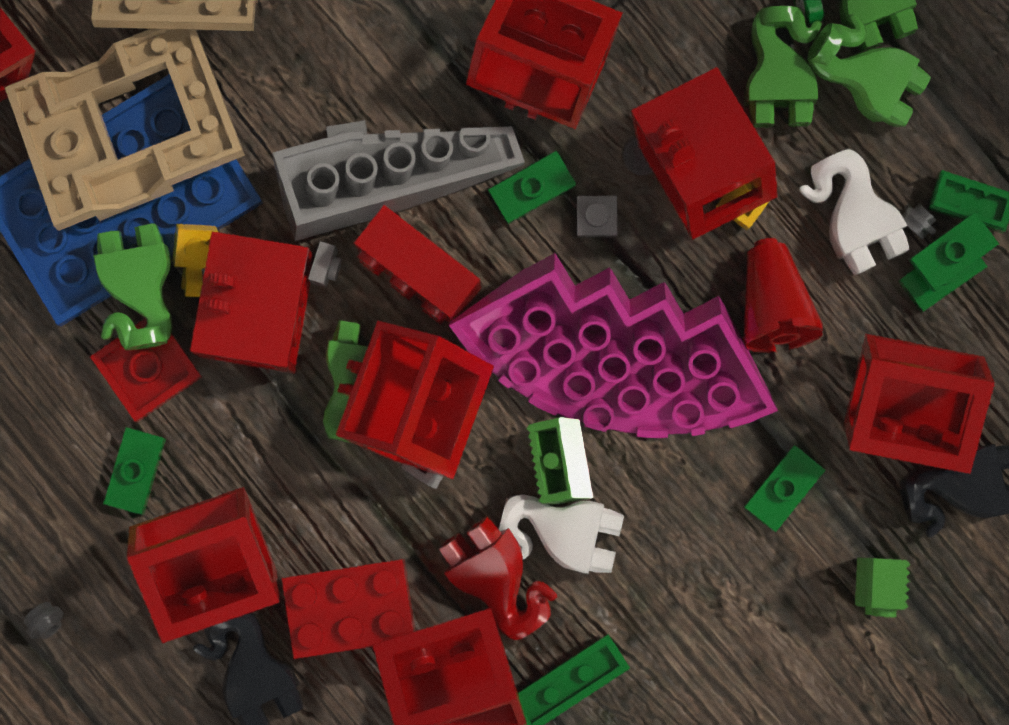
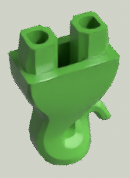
M915 0L840 1L839 13L842 25L853 29L848 22V16L855 13L866 27V39L858 46L861 52L875 49L883 44V39L877 27L881 24L889 22L896 40L912 35L918 29L913 11L917 5Z
M773 6L762 8L756 14L752 24L751 39L757 55V66L750 75L744 90V108H749V117L754 128L773 127L774 108L788 107V125L790 127H808L812 122L814 105L818 100L815 73L801 55L775 34V30L785 28L793 40L803 44L810 43L816 38L822 23L815 21L811 24L810 28H807L804 14L799 7Z
M855 13L848 16V22L853 29L840 24H827L814 40L808 53L807 60L814 73L825 81L846 87L851 92L858 110L870 121H883L895 127L906 126L913 113V108L899 100L903 91L906 90L914 96L921 95L931 79V76L917 66L920 59L904 50L892 47L866 50L848 58L839 59L836 57V54L841 46L857 47L865 41L867 36L866 27Z
M155 223L135 227L138 247L124 250L120 231H108L97 234L98 255L93 257L100 283L115 299L147 319L146 327L137 329L133 321L126 314L116 312L106 318L101 338L104 340L110 339L113 330L116 329L120 343L125 350L145 349L167 344L173 328L172 316L162 295V286L171 267L169 247L163 243V238Z
M339 320L334 332L333 341L328 340L326 363L334 380V391L324 411L323 423L328 439L351 443L335 436L349 397L338 393L337 390L340 383L354 385L357 375L346 369L348 360L363 362L368 347L357 345L360 324Z

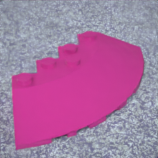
M554 253L520 271L449 322L450 328L468 352L494 365L492 373L498 377V381L508 389L511 387L527 397L529 403L552 415L560 414L566 418L579 419L580 422L584 423V427L603 432L609 429L624 433H636L637 437L668 438V434L688 433L696 436L705 434L706 430L725 426L730 428L741 426L778 411L736 324L721 298L717 296L683 314L665 281L629 300L610 267L575 285L558 256Z

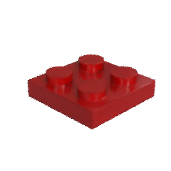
M143 319L135 327L137 329L145 328L147 319ZM172 332L167 344L137 350H125L117 337L90 356L130 416L137 423L203 377Z

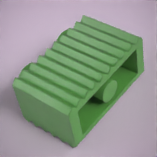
M561 417L529 424L527 430L530 431L528 438L532 440L529 445L533 448L530 453L534 455L532 461L536 465L533 469L537 471L534 477L538 479L536 485L540 489L537 493L541 495L538 501L542 504L562 505L593 498L579 419Z
M857 557L855 605L865 607L866 615L896 617L897 610H905L908 607L905 601L909 597L905 593L909 590L906 584L910 581L906 576L910 572L906 568L911 564L907 560Z

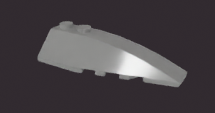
M512 127L462 128L460 131L440 132V129H424L423 132L400 133V130H386L384 134H363L362 131H354L272 153L283 207L295 241L372 220L383 205L387 206L394 213L486 181L523 166L525 163Z

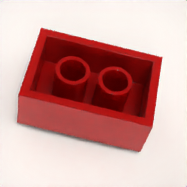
M383 205L354 242L359 252L357 258L365 268L376 276H379L383 271L391 278L388 282L396 292L408 301L415 296L423 302L420 306L423 309L422 311L439 325L444 320L449 323L461 315L482 289L480 278L385 205Z
M405 559L282 578L294 659L373 647V644L416 631Z

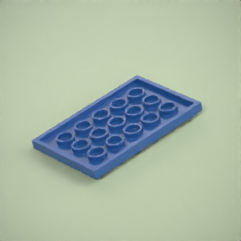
M170 74L102 115L118 159L191 130ZM28 159L0 176V231L55 323L61 327L112 296L100 283L95 268L93 256L98 255V233L120 231L124 250L138 247L135 227L155 223L159 228L163 243L169 247L172 259L176 224L216 226L219 231L263 204V201L237 159L173 184V192L102 221L94 216L60 231L52 223L32 163Z

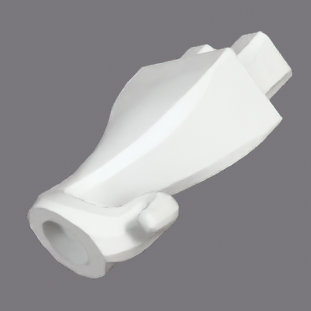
M846 149L823 159L811 167L812 182L815 190L808 185H803L799 188V191L808 200L817 204L827 201L832 195V177L834 175L841 174L845 178L844 187L832 212L829 236L838 260L844 258L854 275H858L876 266L867 246L878 241L888 260L910 250L903 231L907 226L904 218L893 205L880 199L874 193L868 167L858 153L851 149Z
M522 494L506 498L499 531L502 532L507 528L511 530L521 547L523 560L531 554L533 549L531 538L525 532L518 529L519 521L525 518L534 526L546 551L562 567L586 574L589 571L611 573L616 552L596 548L597 534L602 532L620 536L624 515L604 508V504L592 501H579L565 507H554L542 504L534 496Z

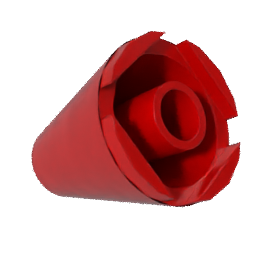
M765 238L756 241L754 247L747 252L743 336L747 350L770 353L777 352L775 345L788 343L790 350L818 340L823 335V323L787 245L778 242L776 238Z

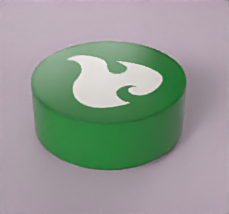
M793 0L794 7L801 8L807 27L811 26L815 21H822L824 11L821 0Z

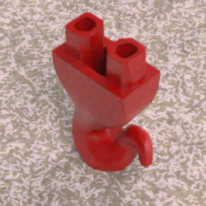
M485 517L471 526L466 532L475 544V547L470 548L460 533L448 538L439 548L449 565L444 575L460 590L484 601L488 608H491L497 627L508 638L520 640L533 633L548 621L551 616L548 600L554 601L557 598V593L544 582L535 581L528 587L526 591L527 608L522 611L518 609L516 603L523 572V556L521 547L509 528L500 532L488 517Z

